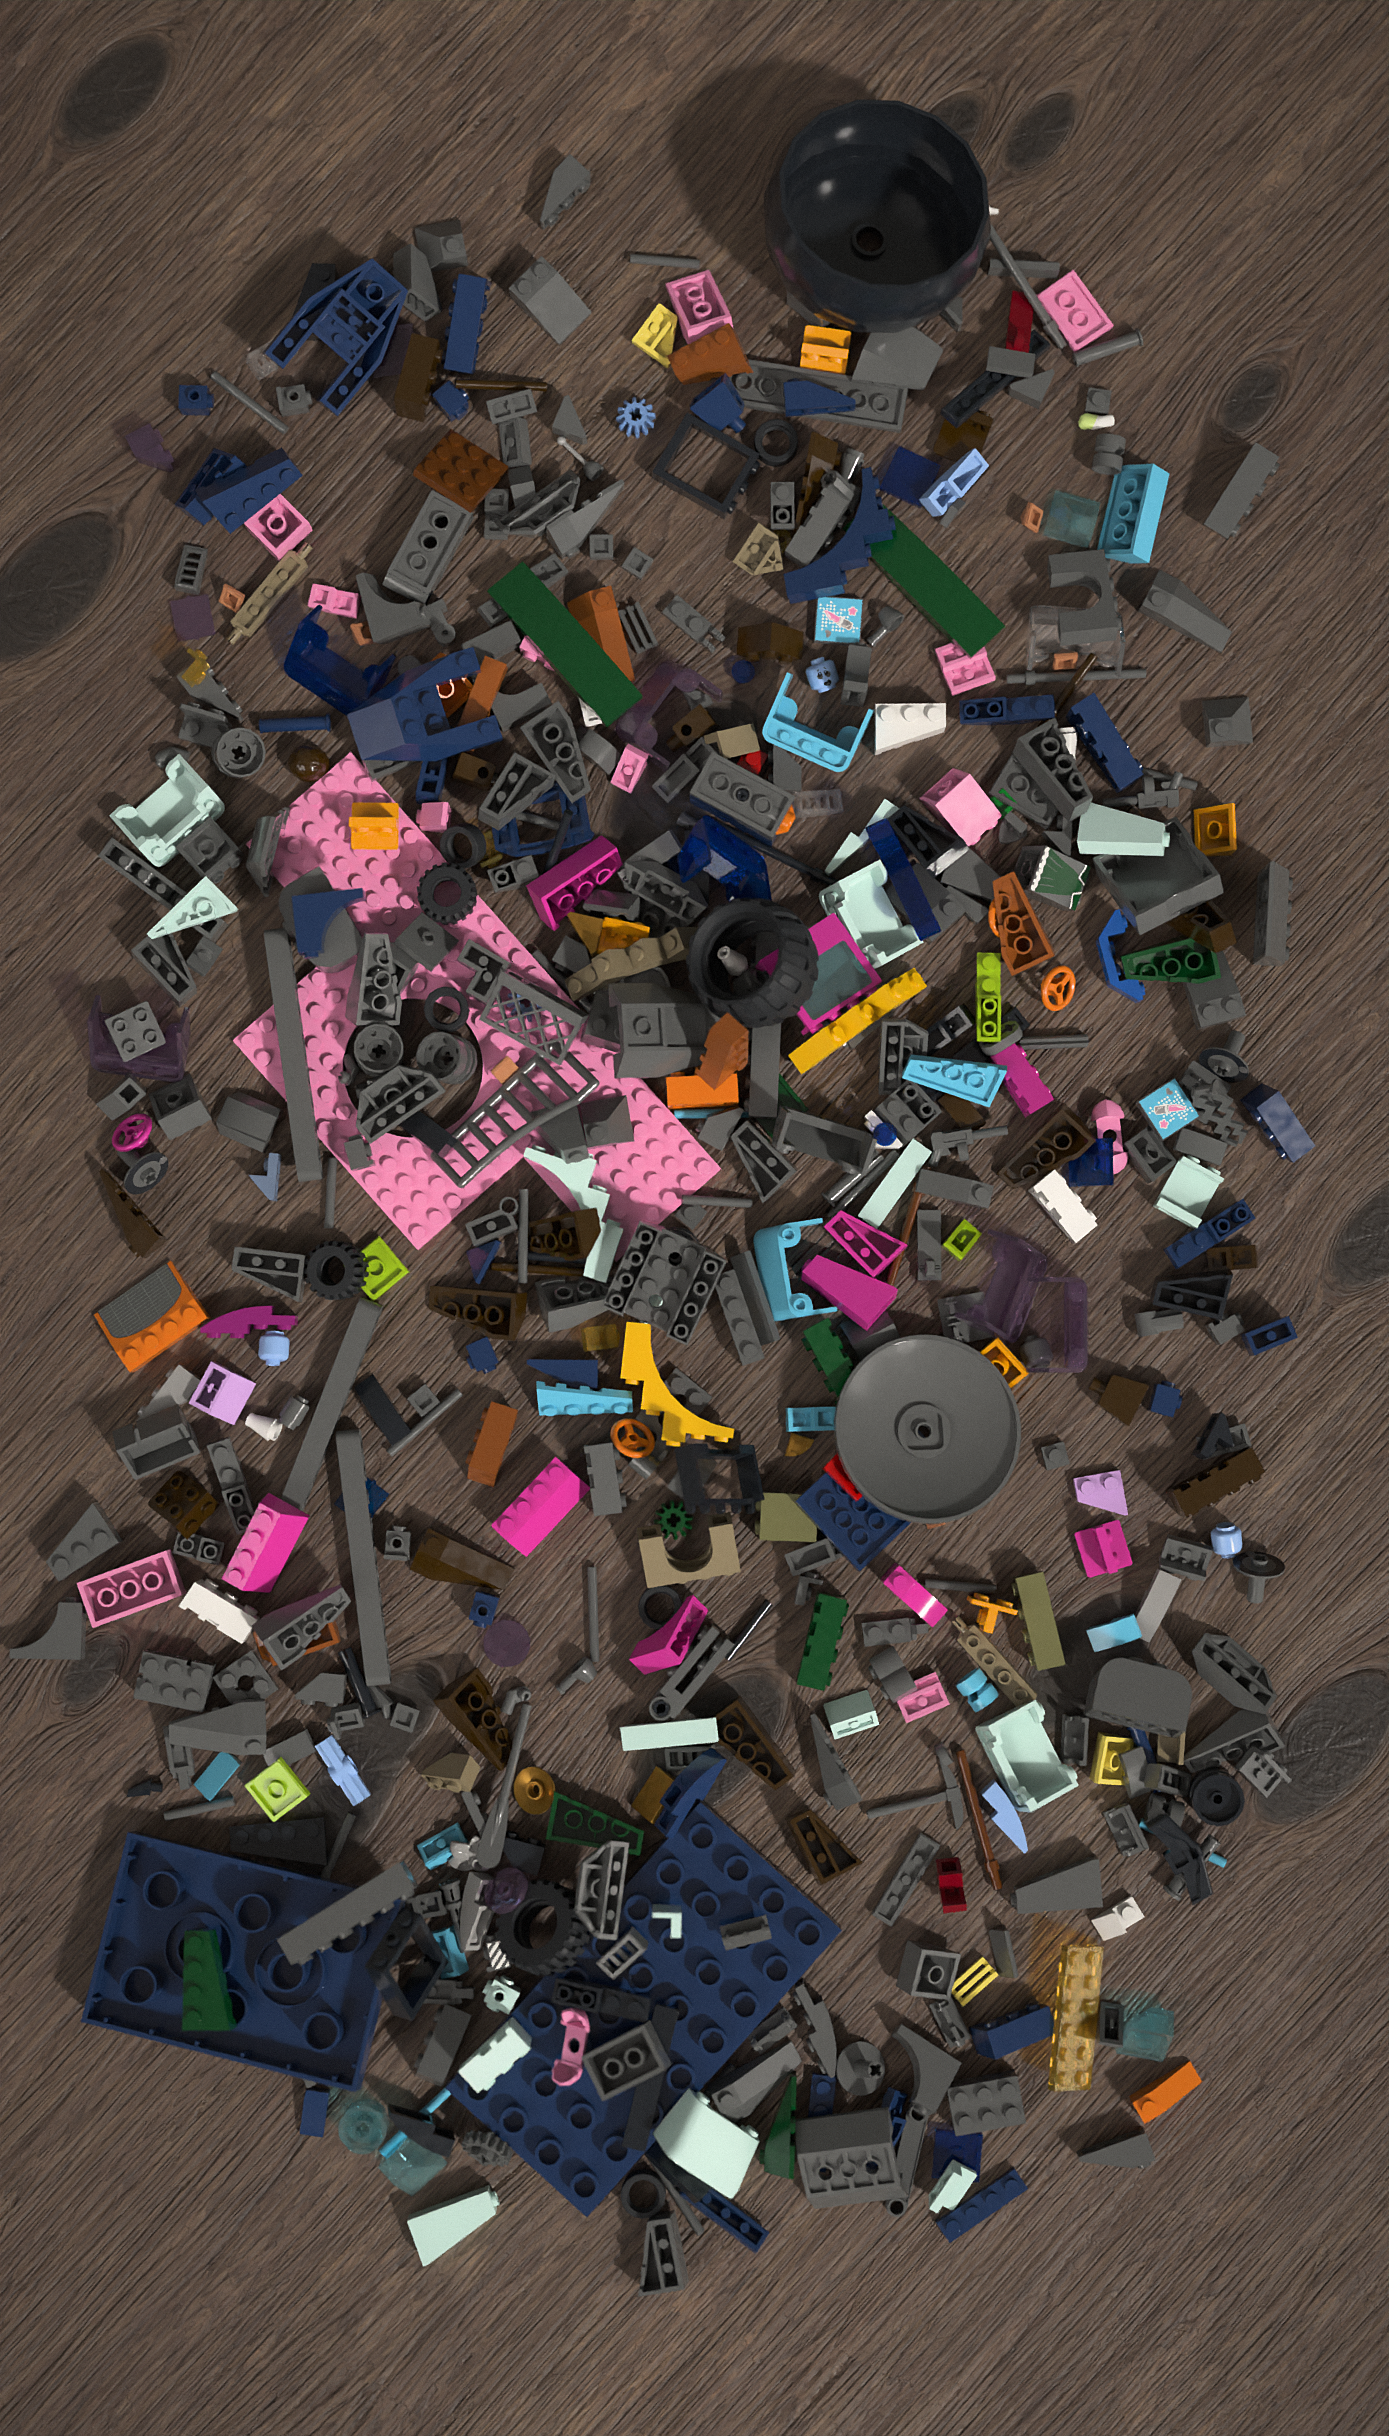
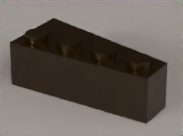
M1211 899L1165 922L1214 953L1225 950L1237 943L1230 920Z
M1246 1447L1166 1489V1492L1178 1515L1188 1518L1198 1513L1203 1507L1219 1502V1498L1228 1494L1229 1496L1241 1490L1240 1486L1247 1482L1250 1485L1261 1479L1260 1475L1265 1473V1470L1254 1449Z
M740 1695L709 1717H716L719 1738L717 1743L729 1750L735 1758L747 1765L753 1773L771 1788L777 1790L795 1776L796 1770Z

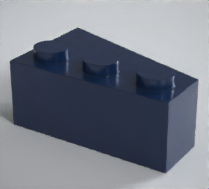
M1033 2002L1026 2005L1024 2009L1011 2011L1003 2016L968 2027L977 2054L998 2059L1057 2034L1058 2032L1049 2006Z

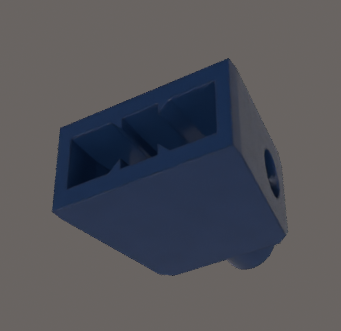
M726 373L721 375L691 401L690 409L707 424L719 431L729 425L735 433H738L746 425L740 417L744 410V401Z

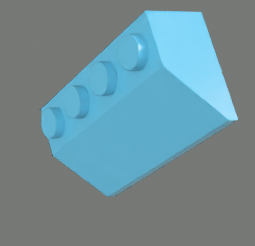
M1155 464L1122 465L1121 473L1114 475L1097 550L1104 549L1106 558L1130 564L1149 563L1168 483V472Z

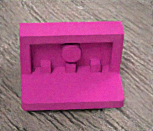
M1119 1520L1074 1533L1087 1577L1091 1578L1104 1573L1112 1574L1118 1572L1120 1568L1132 1565L1131 1556Z

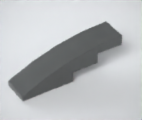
M555 553L530 568L548 589L569 572ZM493 598L479 606L477 610L491 629L508 618Z

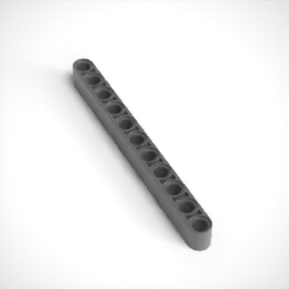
M284 927L264 930L297 1177L299 1183L323 1179V1170L290 935Z
M363 1297L359 1299L281 1497V1500L301 1511H304L383 1309V1305Z
M357 1428L336 1431L367 1687L391 1684V1669L361 1430Z

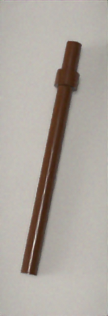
M922 1165L921 1169L925 1170L931 1169L930 1167ZM917 1182L913 1184L911 1190L913 1195L898 1239L905 1244L908 1242L922 1195H925L915 1192ZM905 1249L890 1264L885 1283L894 1286Z
M958 1750L955 1753L985 1858L984 1867L986 1872H989L993 1890L1003 1888L998 1869H1000L998 1860L993 1855L965 1750Z

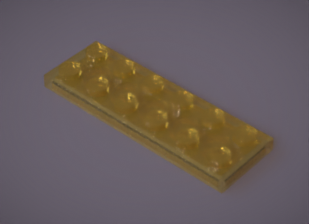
M1061 1946L1048 2090L1057 2092L1091 2089L1103 1946Z

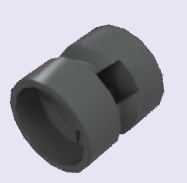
M1115 434L1097 435L1094 449L1097 454L1093 456L1092 470L1105 475L1120 474L1123 458L1120 455L1124 454L1126 439Z
M1151 1794L1145 1809L1144 1823L1146 1824L1158 1815L1166 1814L1180 1827L1184 1817L1185 1803L1173 1799L1167 1802L1165 1797Z

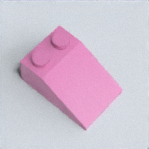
M710 270L666 283L675 314L678 316V322L687 345L728 323L733 328L731 314Z

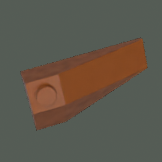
M607 586L588 591L569 601L567 606L571 615L604 650L631 682L635 681L612 587Z
M1012 871L992 881L1001 953L1011 975L1018 974L1055 956L1051 942L1015 872Z

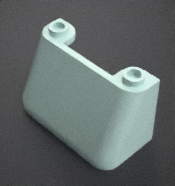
M180 754L167 764L165 772L170 779L136 809L130 804L121 805L109 815L134 845L156 867L166 865L180 853L175 847L205 820L211 817L216 821L225 810V805Z
M881 860L851 874L819 893L820 903L827 916L832 913L836 914L874 969L924 943L916 927L910 924L902 925L882 885L887 882L888 872ZM841 941L855 969L859 973L865 974V970L845 942Z
M1036 1700L1026 1702L976 1726V1733L1009 1800L1019 1812H1033L1079 1786L1076 1781L1077 1774L1071 1766L1068 1767L1065 1764H1061L1041 1724L1044 1721L1043 1715H1045V1710Z
M688 2089L652 2134L664 2152L674 2162L732 2199L742 2183L760 2140L757 2136L759 2133L750 2125H747V2127L741 2125L739 2128L714 2111L708 2104L710 2100L700 2091L696 2094L691 2089Z

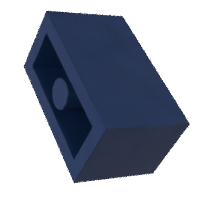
M1289 1316L1280 1317L1240 1334L1249 1356H1255L1298 1338Z

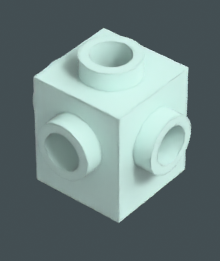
M496 1975L493 1981L488 1980L483 1989V1993L486 1994L484 2002L487 2003L486 2006L495 2012L501 2010L509 2015L520 1994L521 1988L513 1985L514 1981L509 1977L502 1975L500 1978Z

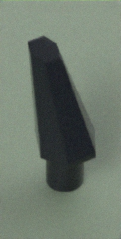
M152 1777L130 1787L127 1797L150 1795L151 1791L162 1792L163 1783L152 1782Z

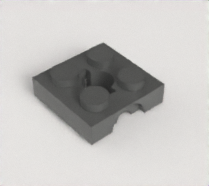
M251 1650L213 1677L231 1705H233V1702L241 1699H264L279 1689L273 1677L262 1666L254 1650ZM241 1676L256 1677L253 1680L254 1685L252 1689L245 1690L241 1688L238 1691L235 1689L240 1685L239 1680Z

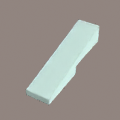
M884 799L861 835L858 837L852 832L849 834L824 873L831 876L888 824L886 819L900 808Z
M913 1138L858 1216L878 1229L932 1151Z
M716 1717L629 1724L620 1727L623 1751L719 1741Z

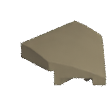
M759 522L733 562L754 576L784 570L778 535Z

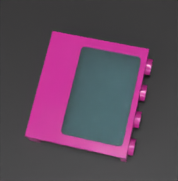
M832 913L808 929L818 951L819 961H817L819 974L818 980L815 981L812 988L813 993L810 999L804 1002L800 1007L801 1010L797 1013L805 1025V1028L801 1031L803 1036L808 1032L812 1034L818 1032L824 1027L822 1023L828 1019L830 1022H833L842 1015L840 1011L846 1007L850 1010L860 1003L859 999L864 995L868 998L878 990L877 986L882 982L835 913ZM778 949L761 959L755 968L762 972L767 971L769 976H771L778 960Z

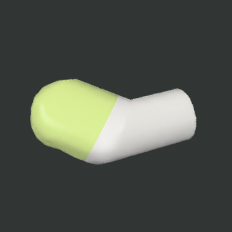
M1085 413L1080 416L1078 425L1083 430L1109 427L1114 425V417L1112 414L1098 416Z

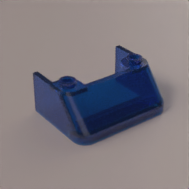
M318 605L299 622L283 665L284 671L294 681L347 716V714L381 689L386 682L396 656L392 654L380 666L370 664L365 668L364 672L327 647L329 642L328 633L324 628L316 624L323 608L321 605Z
M705 815L699 819L678 853L681 881L685 883L698 872L704 870L726 886V898L730 903L731 900L738 898H761L772 901L767 864L764 858L711 817Z

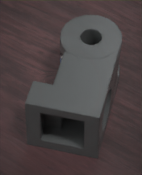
M442 598L427 606L431 614L430 628L439 645L450 647L456 641V633L443 615L448 610Z

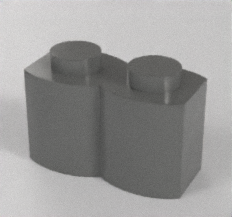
M894 1646L869 1659L871 1666L868 1669L874 1680L879 1678L883 1684L879 1689L886 1700L890 1698L895 1703L918 1690Z

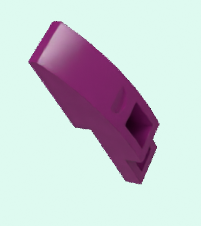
M275 1306L244 1308L210 1321L200 1328V1333H207V1338H221V1333L230 1334V1338H244V1334H251V1325H254V1329H268V1325H277V1330H291L292 1325H298V1316L275 1315Z

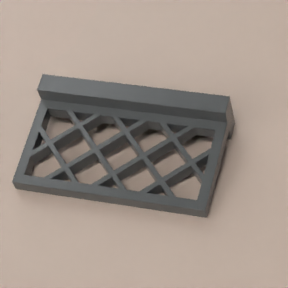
M510 969L501 971L498 977L499 981L479 1020L554 1063L562 1065L573 1041L589 1014ZM502 986L511 990L512 1000L502 1002L499 993ZM526 998L531 1001L533 1011L522 1014L518 1000ZM514 1002L518 1015L507 1018L503 1005ZM499 1006L503 1020L495 1022L487 1016L491 1008ZM549 1011L553 1022L542 1025L539 1012ZM534 1013L538 1027L527 1030L523 1016ZM519 1018L523 1031L518 1033L511 1031L508 1023L509 1020ZM568 1022L575 1027L570 1035L563 1037L559 1023ZM555 1025L558 1038L547 1041L543 1028ZM539 1029L543 1043L534 1044L530 1041L528 1032ZM560 1042L562 1052L559 1058L551 1054L548 1044Z

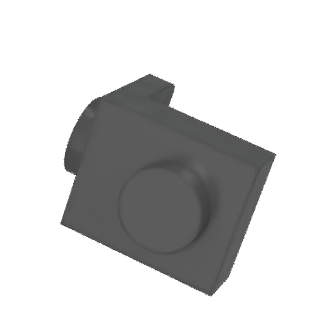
M359 1703L332 1707L330 1718H327L328 1730L333 1732L335 1740L341 1739V1731L364 1727L365 1724Z

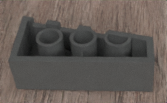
M1053 718L1019 737L1013 754L1065 819L1070 822L1087 812L1093 796L1082 773L1078 771L1075 765L1076 760L1073 754L1069 753L1063 734H1060L1056 719Z

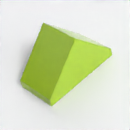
M964 1218L943 1242L941 1247L957 1261H960L982 1233Z

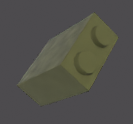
M763 1492L765 1500L756 1503V1511H760V1520H755V1534L759 1535V1540L816 1542L817 1526L794 1502L803 1493Z

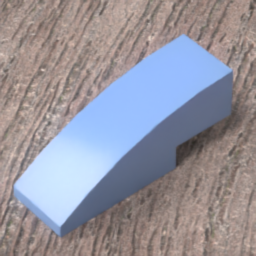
M973 448L951 466L922 495L919 501L933 517L943 515L956 499L962 498L989 466L988 463Z
M993 1779L980 1791L981 1795L996 1809L990 1817L1025 1854L1028 1848L1021 1821L1009 1798Z

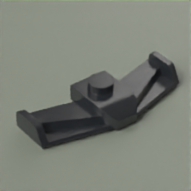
M1166 1814L1158 1815L1148 1821L1146 1826L1169 1848L1163 1852V1855L1175 1876L1183 1872L1191 1904L1195 1905L1213 1895L1203 1858L1204 1853L1199 1844L1193 1841Z

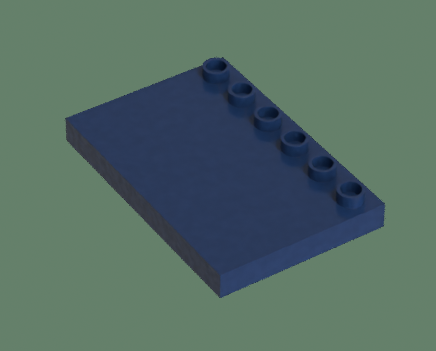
M138 1831L128 1832L81 2022L357 2092L362 2087L383 1999L364 1966L400 1909L404 1908L406 1900L402 1901L399 1898L392 1902L394 1904L392 1909L383 1914L381 1911L373 1914L374 1920L361 1927L360 1923L352 1928L353 1933L342 1940L340 1937L335 1938L331 1941L333 1946L323 1952H320L319 1949L311 1954L313 1958L300 1966L299 1962L291 1965L277 1939L361 1886ZM216 1929L222 1957L221 1963L223 1972L226 1975L227 1991L231 1999L233 2019H235L237 2028L230 2031L182 2030L184 1937L186 1930Z

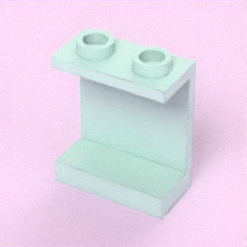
M1187 1155V1157H1180L1153 1207L1196 1229L1202 1221L1200 1218L1218 1185L1224 1181V1178L1219 1176L1221 1172L1210 1166L1206 1169L1199 1165L1200 1161Z

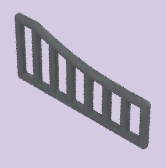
M559 1041L548 1044L550 1052L555 1050L559 1055L561 1054L562 1048ZM568 1051L564 1060L587 1082L577 1093L544 1060V1056L536 1053L451 1134L457 1140L453 1148L471 1166L462 1177L444 1158L441 1159L434 1152L431 1153L430 1157L458 1188H464L486 1166L520 1138L555 1116L580 1104L599 1086V1080ZM538 1066L570 1099L556 1105L527 1074ZM521 1082L544 1105L547 1111L534 1117L510 1091ZM502 1098L527 1122L516 1131L493 1108ZM485 1114L507 1135L498 1145L476 1124ZM468 1131L489 1151L479 1161L459 1141Z

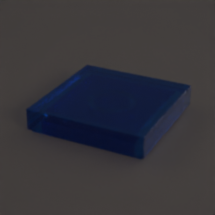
M899 446L879 490L921 509L923 504L919 499L932 486L941 465Z
M1113 1138L1096 1139L1079 1158L1069 1161V1187L1114 1185Z
M935 2128L931 2177L940 2179L951 2161L955 2160L974 2170L977 2176L973 2182L979 2183L983 2133L977 2132L955 2136L954 2130Z

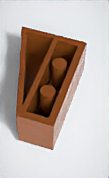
M730 323L667 355L676 377L683 385L709 381L711 378L720 377L724 373L728 377L744 372L746 374L754 373L740 340Z
M727 1012L710 1028L704 1045L707 1048L706 1054H701L699 1059L703 1063L696 1067L695 1073L714 1090L736 1070H742L748 1063V1030Z
M492 1401L489 1408H484L480 1420L484 1424L481 1430H476L473 1442L477 1444L474 1451H469L465 1463L469 1465L467 1479L491 1487L495 1486L496 1476L517 1419V1409Z

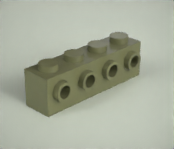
M1043 1571L1014 1576V1583H1011L1014 1597L1018 1596L1020 1606H1016L1019 1620H1024L1026 1628L1022 1629L1025 1643L1030 1645L1031 1652H1027L1030 1666H1035V1669L1040 1671L1065 1665Z

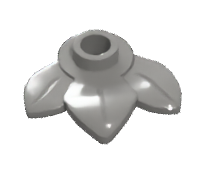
M473 1836L470 1843L451 1841L450 1850L453 1857L448 1860V1863L453 1868L460 1871L473 1869L479 1872L489 1869L481 1866L477 1861L480 1837Z

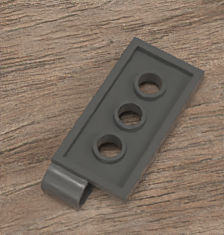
M677 1368L664 1382L673 1396L683 1394L686 1397L687 1403L684 1407L696 1416L700 1414L713 1398ZM643 1409L635 1420L640 1421L651 1431H654L657 1434V1440L653 1451L648 1456L633 1458L628 1466L647 1480L673 1446L666 1445V1440H661L663 1426L658 1422V1416L648 1415L646 1410ZM633 1427L634 1432L643 1438L644 1433L638 1428ZM625 1431V1432L622 1434V1436L619 1438V1441H620L621 1438L625 1435L626 1431ZM638 1447L636 1451H642L646 1448Z

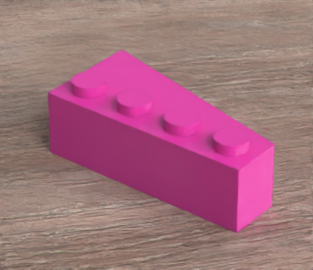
M601 835L526 885L539 918L553 931L560 927L558 923L569 912H575L573 908L582 899L586 901L598 884L602 885L623 865L617 847Z

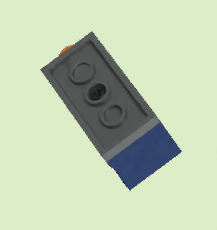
M714 752L711 753L690 791L691 804L710 812L722 821L732 824L737 829L754 836L757 840L772 847L778 834L790 830L796 818L793 810L794 795Z

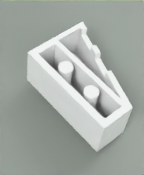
M946 703L875 704L874 756L884 751L896 749L902 745L943 733L946 728Z
M1056 1170L1049 1172L1028 1190L1073 1244L1077 1243L1097 1226L1095 1215L1088 1208L1085 1209L1080 1203L1082 1201L1073 1190L1069 1189L1065 1179Z
M201 1579L194 1582L179 1607L184 1610L188 1607L198 1614L197 1617L203 1621L206 1619L215 1625L218 1630L241 1644L245 1642L253 1630L251 1625L260 1620V1617L256 1615L258 1612L247 1604L244 1607L237 1603L238 1598L227 1591L224 1594L217 1589L218 1585L210 1579L205 1581Z

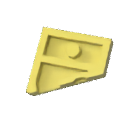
M659 303L632 339L634 345L666 368L670 367L667 355L673 351L678 316Z

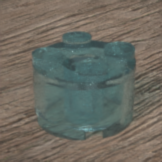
M362 2099L351 2103L345 2110L338 2128L339 2137L347 2149L356 2154H368L377 2149L384 2141L389 2128L387 2112L383 2105L373 2100ZM361 2123L366 2124L367 2130H362Z

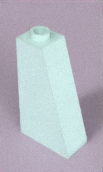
M1090 803L1087 812L1080 817L1077 838L1080 854L1164 856L1165 847H1169L1170 834L1166 833L1165 824L1095 803Z
M488 2185L408 2216L407 2223L423 2266L430 2264L496 2214L497 2205H499L496 2191H491Z

